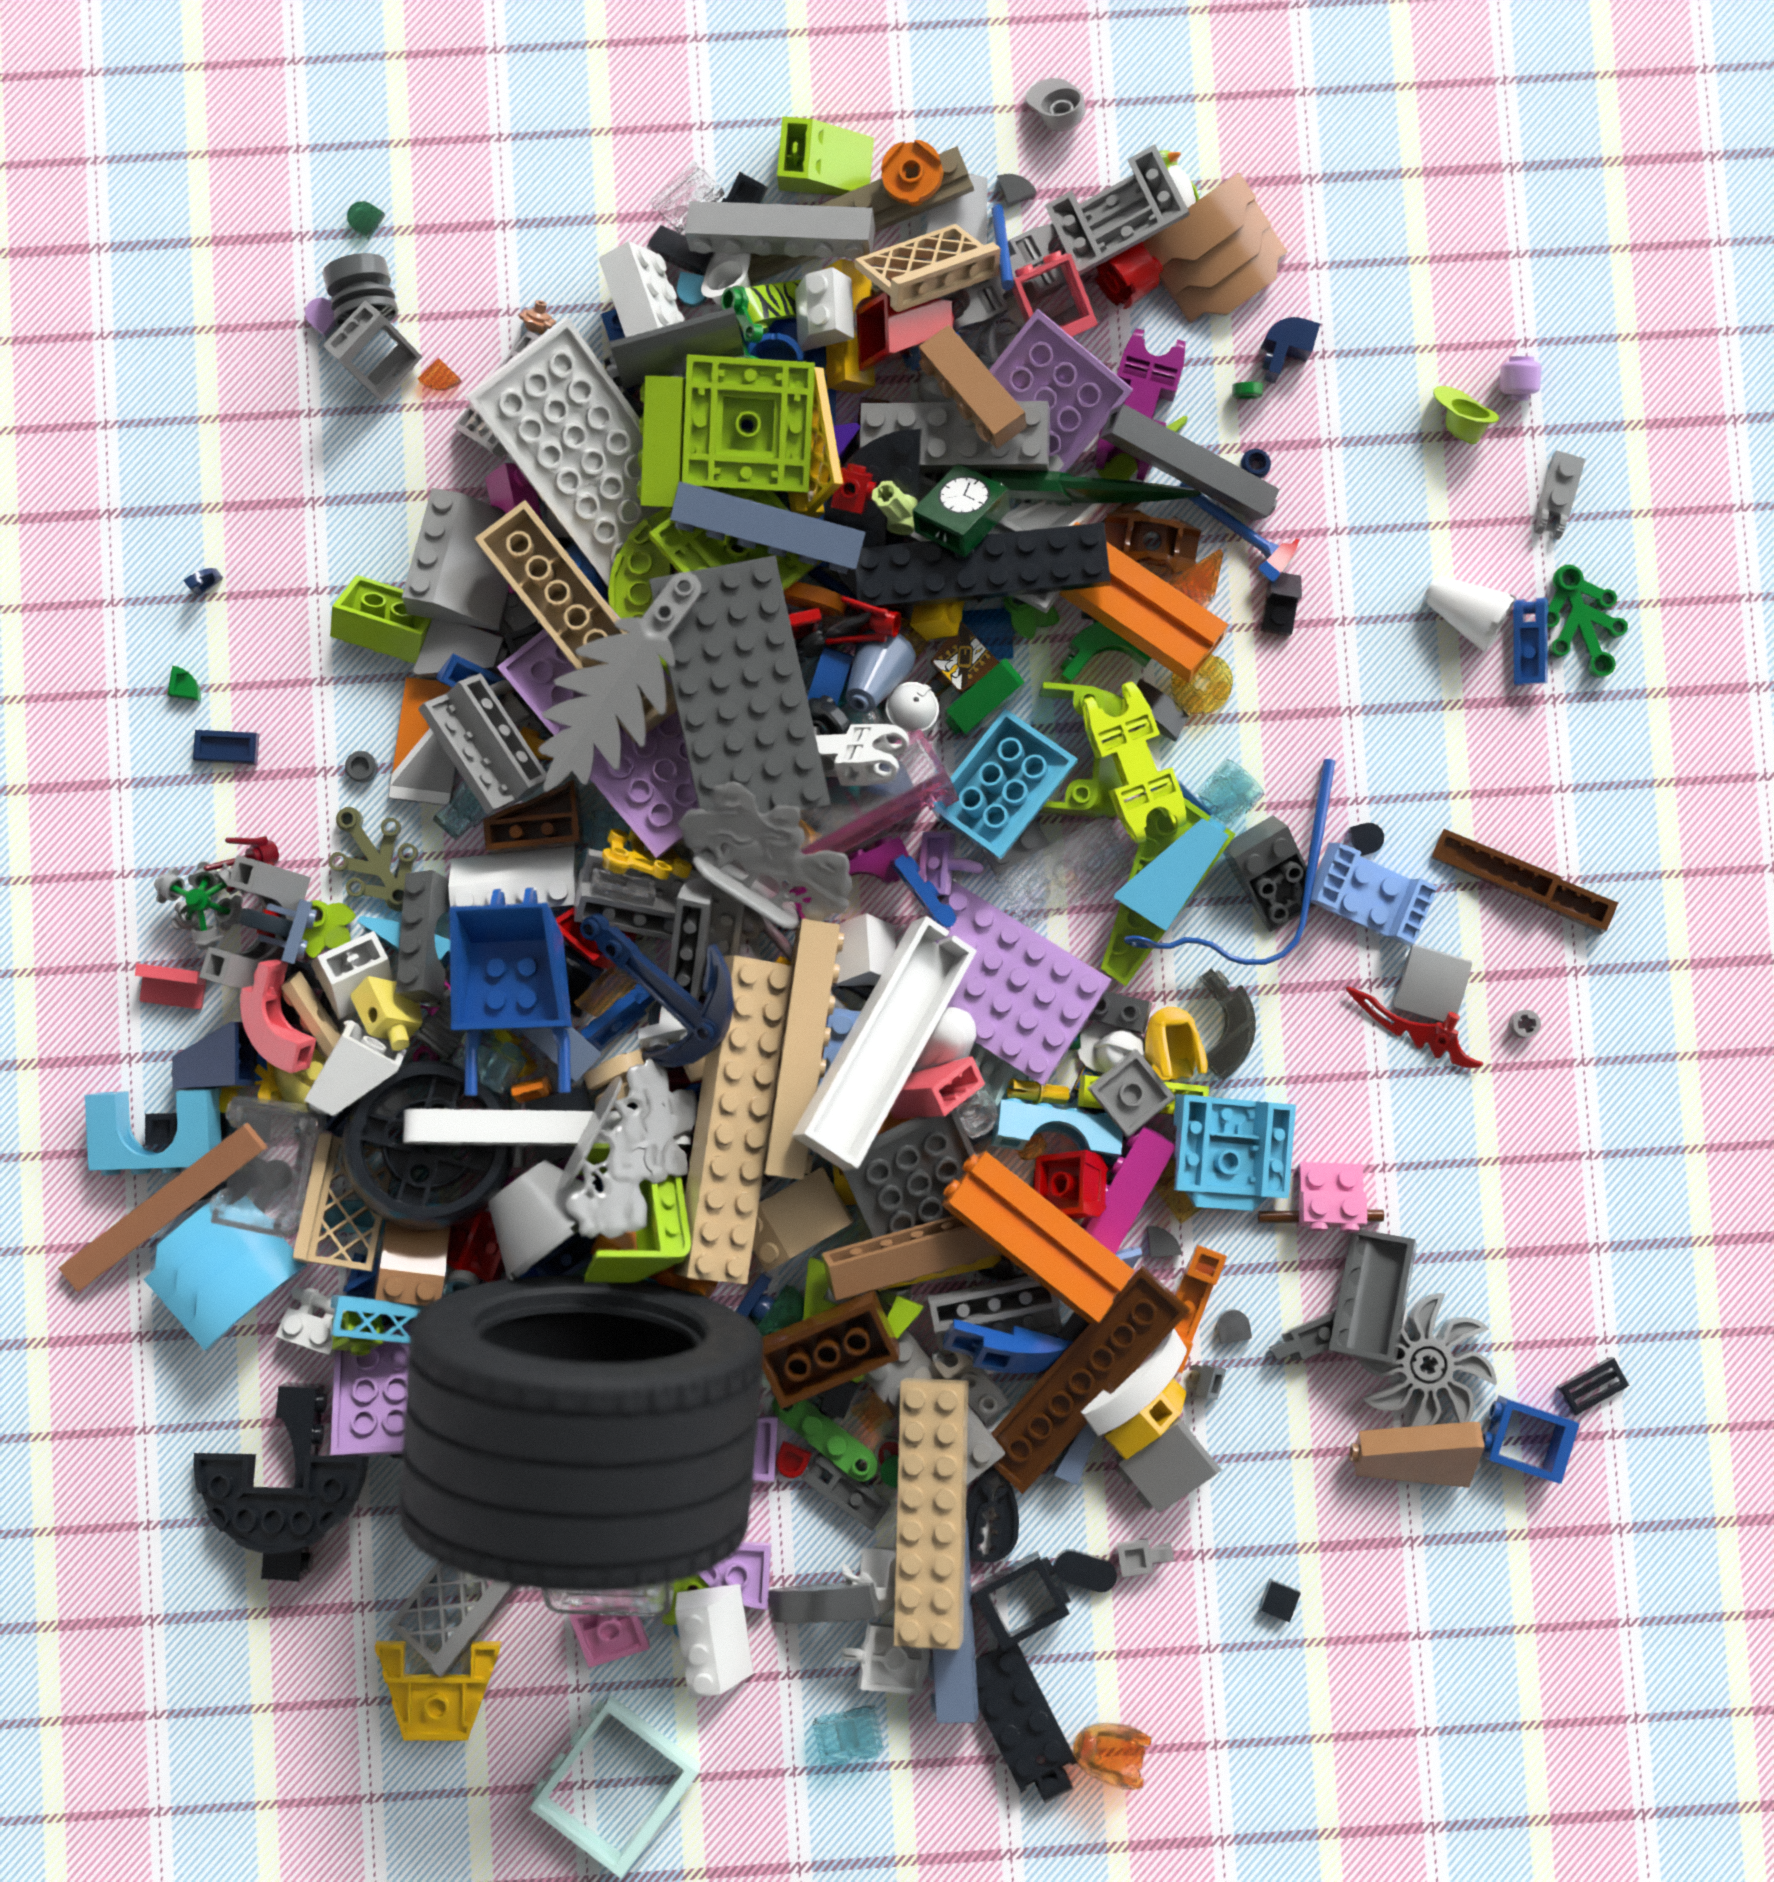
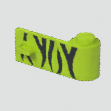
M802 279L744 288L749 299L747 311L752 322L763 327V334L769 331V327L775 320L796 317L795 289Z

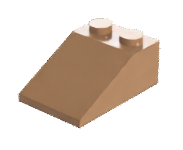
M385 1220L373 1291L374 1299L426 1306L438 1300L442 1296L450 1227L439 1230H414Z

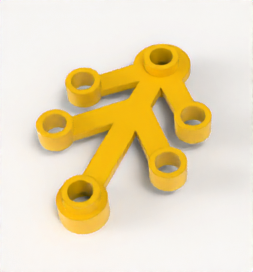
M611 829L607 838L610 848H606L602 852V865L607 870L618 874H624L628 868H633L651 874L656 878L667 880L670 873L687 878L692 869V865L680 859L673 848L657 860L650 850L645 851V844L632 829L629 835L620 829ZM627 840L631 842V852L623 848Z

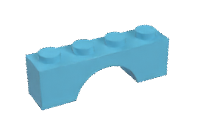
M1015 1098L1001 1100L994 1110L991 1146L1022 1150L1034 1135L1042 1132H1056L1069 1138L1079 1151L1088 1150L1102 1155L1105 1164L1113 1165L1121 1156L1123 1133L1107 1113L1086 1114L1077 1108L1062 1110L1053 1108L1052 1105L1046 1103H1038L1036 1105L1025 1104Z

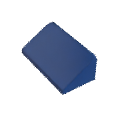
M454 653L436 676L439 682L452 688L459 681L480 673L489 686L505 679Z

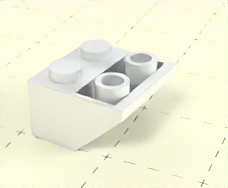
M375 931L321 954L310 963L338 1019L357 1011L350 994L367 976L393 981L389 959Z

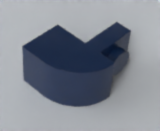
M1289 317L1275 323L1268 331L1260 349L1267 350L1261 369L1266 370L1263 380L1276 383L1280 376L1285 356L1307 362L1313 352L1321 323L1300 317Z

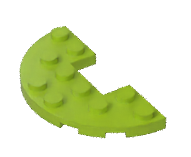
M663 508V510L655 513L648 519L645 518L627 536V541L620 553L615 557L609 579L608 597L609 606L620 619L642 618L653 604L649 579L672 575V564L649 538V532L671 516L672 508ZM659 655L662 669L669 676L667 663Z

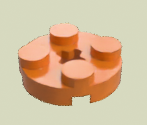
M914 140V142L905 144L904 141L899 142L887 151L882 160L881 177L885 190L894 200L900 203L908 204L912 207L920 206L924 201L930 199L941 186L944 172L939 154L930 144L922 140ZM915 166L919 167L917 177L906 178L907 173L905 169L907 167L913 169Z

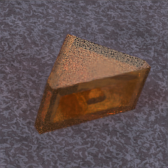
M1218 549L1169 581L1168 584L1189 598L1211 602L1216 594L1224 553L1221 549Z

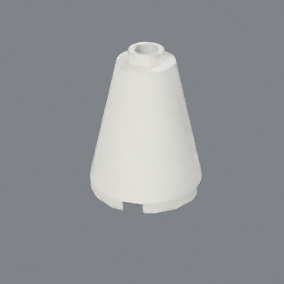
M1444 576L1438 581L1433 579L1425 592V596L1428 597L1427 604L1477 648L1483 651L1490 647L1503 626L1502 623L1511 612L1517 598L1510 593Z

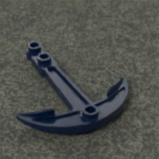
M596 913L583 919L580 926L582 936L590 941H595L597 948L607 959L611 960L620 969H625L687 1030V1034L683 1039L668 1047L643 1052L642 1058L644 1060L650 1058L658 1065L664 1067L693 1064L714 1051L721 1044L730 1028L734 1009L732 979L728 967L715 944L707 946V971L703 991L709 993L704 1005H702L640 952L639 947L616 926H610L604 915Z

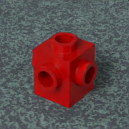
M848 463L847 468H840L843 484L833 493L831 507L862 514L866 512L868 501H873L872 492L876 488V482H872L873 474L865 472V466ZM850 483L855 485V492L850 489Z

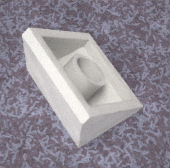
M865 913L840 923L839 933H844L842 952H839L835 958V964L840 965L836 986L876 985L896 950L894 925Z

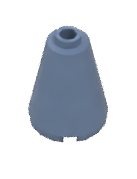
M869 628L861 635L875 634L876 632ZM899 633L896 637L888 636L886 643L879 641L856 643L846 692V700L853 709L860 712L872 711L912 671L916 653L904 636Z

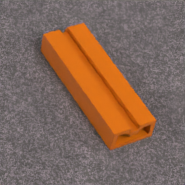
M1106 542L1111 585L1060 591L1059 595L1189 683L1223 641L1229 624Z
M987 1151L979 1153L977 1156L972 1154L961 1168L965 1172L958 1181L953 1179L944 1190L943 1195L946 1198L941 1205L1088 1323H1099L1112 1305L1113 1298L1118 1292H1121L1135 1270Z

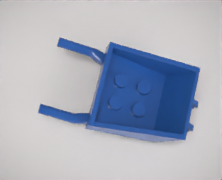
M534 887L525 889L522 904H505L504 892H501V889H494L490 905L450 907L451 1030L467 1031L464 1044L465 1096L478 1095L477 1049L484 1031L551 1028L558 1048V1093H571L570 1037L567 1028H572L564 942L562 932L549 904L538 903L536 890H534Z

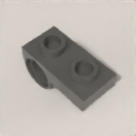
M1106 991L1088 1020L1145 1034L1152 1003Z

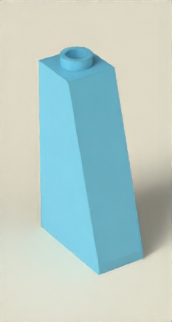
M1211 817L1208 822L1201 819L1121 887L1113 898L1159 928L1167 931L1229 835L1224 833L1226 827Z

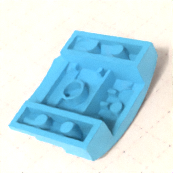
M1176 1094L1173 1125L1177 1126L1174 1158H1176L1174 1190L1185 1191L1194 1207L1253 1211L1268 1197L1289 1199L1296 1105Z
M245 1195L233 1204L207 1203L157 1244L155 1269L143 1280L202 1349L207 1352L232 1331L231 1327L279 1286H285L305 1269L307 1264L297 1262L293 1258V1248Z

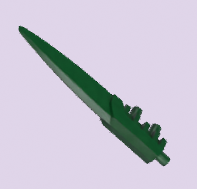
M990 470L988 472L989 479L1000 482L1008 487L1009 499H1014L1015 504H1021L1023 499L1026 503L1030 502V504L1035 505L1038 499H1045V505H1051L1054 502L1059 506H1072V503H1137L1185 499L1202 494L1200 491L1192 488L1129 480L1071 477V474L1057 471Z

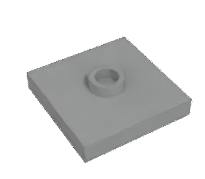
M1136 1048L1087 1087L1088 1091L1127 1138L1176 1098Z

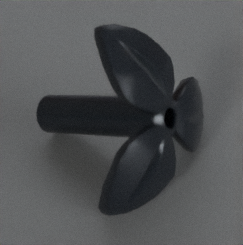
M1004 1255L1001 1256V1261L996 1263L993 1269L977 1270L984 1277L995 1281L998 1279L1004 1281L1028 1276L1027 1273L1022 1275L1014 1274L1010 1260Z

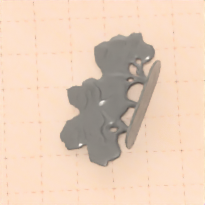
M729 782L727 785H719L713 788V811L690 809L679 821L678 827L683 830L682 837L686 846L691 848L707 847L715 850V854L707 851L695 853L693 860L698 871L711 883L775 924L791 930L797 928L799 917L789 902L800 903L802 912L808 920L824 921L831 913H846V908L849 906L846 896L853 889L852 879L848 874L850 869L848 857L843 853L827 850L808 855L800 852L799 847L805 842L803 829L798 826V822L801 820L799 807L776 806L767 814H759L755 803V796L740 783ZM723 843H727L729 846L725 853L721 850ZM735 859L739 860L749 875L728 862ZM764 874L774 878L778 883L779 893H775L756 881V878ZM784 880L789 884L785 889L782 887ZM803 886L807 889L806 893L798 896L793 892L787 895V892L793 887ZM810 897L811 901L809 903H805L802 901V899Z
M650 1058L645 1061L644 1065L637 1064L628 1068L627 1080L630 1088L628 1097L620 1100L616 1099L622 1086L620 1076H617L610 1083L599 1100L560 1178L558 1189L564 1190L573 1182L579 1171H583L585 1188L574 1191L568 1196L565 1203L568 1214L579 1221L580 1235L582 1236L587 1235L592 1238L601 1233L611 1239L621 1236L626 1231L635 1232L645 1228L647 1225V1204L639 1189L640 1182L647 1179L651 1183L657 1184L665 1181L668 1175L678 1177L688 1174L686 1153L675 1144L674 1136L684 1131L692 1130L696 1124L699 1102L692 1089H678L673 1093L670 1092L667 1069L658 1065ZM630 1102H634L638 1108L634 1110L627 1107ZM613 1106L622 1117V1120L612 1131L605 1132L601 1128ZM598 1137L608 1142L610 1154L603 1163L592 1165L586 1158ZM606 1167L608 1171L602 1174L598 1169ZM593 1173L599 1176L603 1182L604 1189L601 1193H598L592 1184L595 1180V1177L592 1176ZM587 1189L591 1190L593 1194L592 1199L586 1196Z

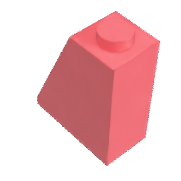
M966 1057L910 1073L890 1108L893 1118L947 1115L985 1085L974 1058Z

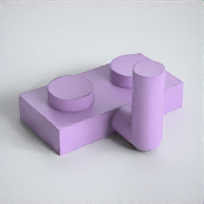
M922 832L921 870L919 875L924 882L929 880L936 887L940 895L951 896L953 870L967 871L974 874L982 873V863L966 858H954L956 834L951 832Z

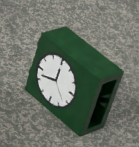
M957 464L912 510L915 533L966 557L1010 511L1009 489L1000 482L993 481L975 470Z

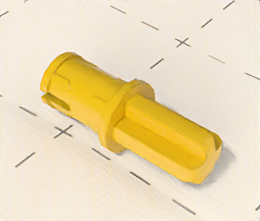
M1011 1078L1008 1082V1085L1013 1086V1088H1007L1008 1098L1032 1100L1034 1104L1047 1102L1065 1105L1070 1098L1069 1088L1066 1086L1052 1084L1043 1086L1036 1081L1031 1082Z

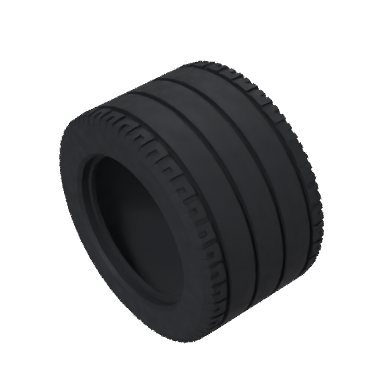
M536 1276L494 1281L459 1290L427 1304L416 1314L411 1325L409 1338L400 1482V1521L405 1535H407V1538L412 1541L415 1547H418L419 1551L426 1553L428 1557L435 1559L436 1562L458 1572L512 1587L547 1592L609 1593L667 1585L697 1576L700 1573L715 1568L718 1564L729 1559L741 1547L749 1527L763 1361V1340L759 1330L748 1318L733 1309L689 1291L643 1281L585 1282L584 1276Z

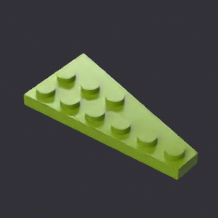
M1184 797L1186 825L1180 828H1175L1169 816L1165 817L1159 809L1154 808L1151 810L1146 821L1147 827L1144 828L1146 841L1138 846L1128 881L1198 821L1204 819L1208 822L1211 816ZM1228 828L1224 831V833L1229 835L1187 901L1236 835ZM1121 903L1101 969L1124 986H1127L1153 948L1144 949L1130 946L1124 942V938L1127 936H1142L1158 942L1166 931Z

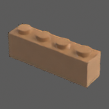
M950 325L919 346L921 355L919 364L927 376L933 375L937 379L938 387L943 395L948 399L952 397L957 403L956 407L965 420L971 419L976 425V432L985 443L990 441L998 449L1027 428L1024 410Z

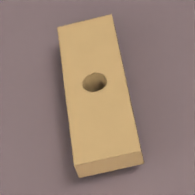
M299 971L281 986L283 990L282 995L286 1003L293 1006L299 1014L303 1029L310 1032L316 1038L317 1049L321 1056L328 1059L342 1034Z

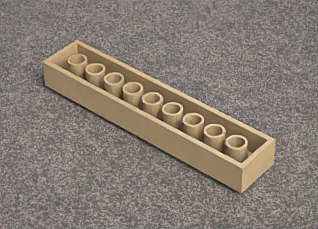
M734 955L723 956L732 979L734 1009L731 1024L721 1044L705 1057L685 1192L691 1249L682 1262L675 1264L673 1274L687 1278L747 1284L793 966Z

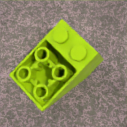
M782 116L777 169L778 191L841 196L869 184L871 181L874 137L815 119Z

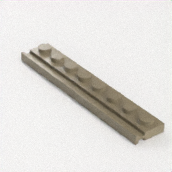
M956 146L939 154L944 172L941 186L930 199L924 201L920 206L912 207L894 200L885 190L882 178L818 206L872 208L876 233L975 190L959 148ZM915 166L913 169L907 167L905 169L907 173L906 178L917 177L919 167ZM751 253L748 268L750 286L818 256L800 255L798 257H790L777 254L761 256Z

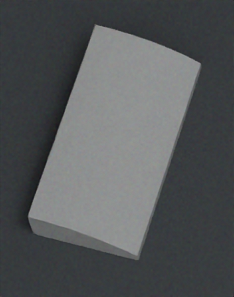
M969 173L975 191L926 211V234L957 224L981 244L986 245L988 178ZM955 237L948 238V240L959 241ZM926 247V249L935 250V248ZM941 249V250H940V251H948V252H956V253H957V251H955V250H947V249ZM941 296V297H938V298H956V297H954V296H946V297Z

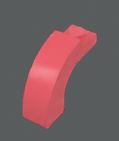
M280 959L259 962L254 973V985L241 989L240 1012L246 1034L256 1051L273 1066L289 1073L308 1069L311 1065L316 1038L294 1029L286 1020L281 1007V986L284 984L288 962L281 961Z

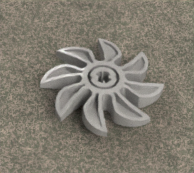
M1445 1293L1430 1294L1415 1304L1409 1315L1415 1334L1410 1340L1402 1328L1395 1367L1358 1359L1365 1370L1381 1378L1397 1372L1400 1373V1379L1397 1382L1362 1397V1400L1373 1408L1383 1411L1399 1410L1407 1405L1412 1392L1415 1389L1418 1390L1416 1405L1408 1427L1434 1425L1442 1412L1439 1399L1436 1396L1437 1390L1440 1388L1447 1397L1457 1422L1470 1421L1474 1411V1397L1469 1387L1453 1379L1452 1376L1456 1370L1470 1373L1497 1385L1495 1370L1489 1360L1483 1355L1471 1350L1458 1352L1454 1355L1451 1354V1348L1454 1345L1489 1330L1484 1323L1469 1317L1451 1318L1444 1322L1438 1336L1435 1339L1433 1338L1435 1320ZM1423 1357L1431 1360L1427 1364L1428 1370L1420 1368V1365L1423 1364Z

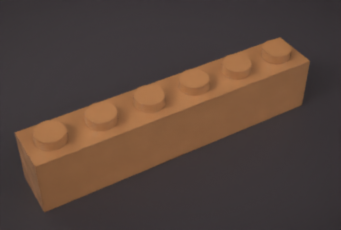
M951 1216L822 1253L828 1287L835 1300L851 1299L860 1293L871 1290H883L888 1285L902 1281L911 1282L923 1275L942 1273L951 1267L962 1264L970 1265L979 1259L990 1256H1002L1003 1254L956 1216Z

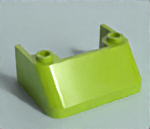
M1043 682L1039 697L1072 699L1074 710L1082 717V701L1086 698L1093 697L1098 708H1102L1107 715L1116 717L1122 709L1121 700L1124 699L1123 696L1093 686ZM1114 735L1112 737L1104 739L1101 742L1103 743L1110 739L1118 737V735ZM1111 754L1097 759L1094 755L1092 780L1077 779L1072 781L1066 789L1065 802L1047 801L1038 813L1105 819L1117 816L1108 791L1122 786Z
M594 1143L586 1160L592 1165L601 1164L606 1161L610 1154L609 1144ZM606 1167L598 1169L602 1174L608 1171ZM580 1170L577 1175H584L583 1171ZM668 1175L665 1181L653 1184L647 1179L640 1182L639 1189L647 1204V1225L645 1228L636 1231L638 1251L597 1250L584 1276L585 1282H637L682 1262L691 1249V1239L681 1176L674 1177Z

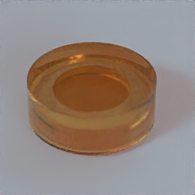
M1038 1133L1029 1139L1022 1150L1015 1151L1021 1160H1032L1046 1150L1047 1142L1043 1135Z

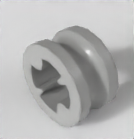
M1531 1010L1517 1011L1509 1020L1511 1032L1520 1038L1536 1035L1541 1027L1539 1016ZM1521 1016L1532 1021V1026L1527 1027L1530 1029L1528 1032H1526L1525 1028L1518 1027V1022L1522 1021Z

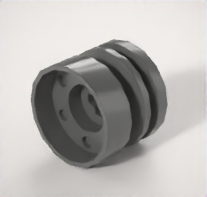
M372 253L351 254L333 260L324 267L322 274L327 293L332 297L330 306L334 312L333 318L337 327H340L365 300L389 322L397 317L399 309L394 300L395 293L391 287H388L391 283V277L384 257Z

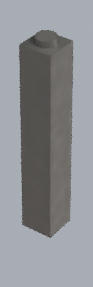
M1125 404L1111 409L1100 435L1101 439L1253 521L1267 518L1274 512L1277 506L1276 497L1280 490L1279 488Z

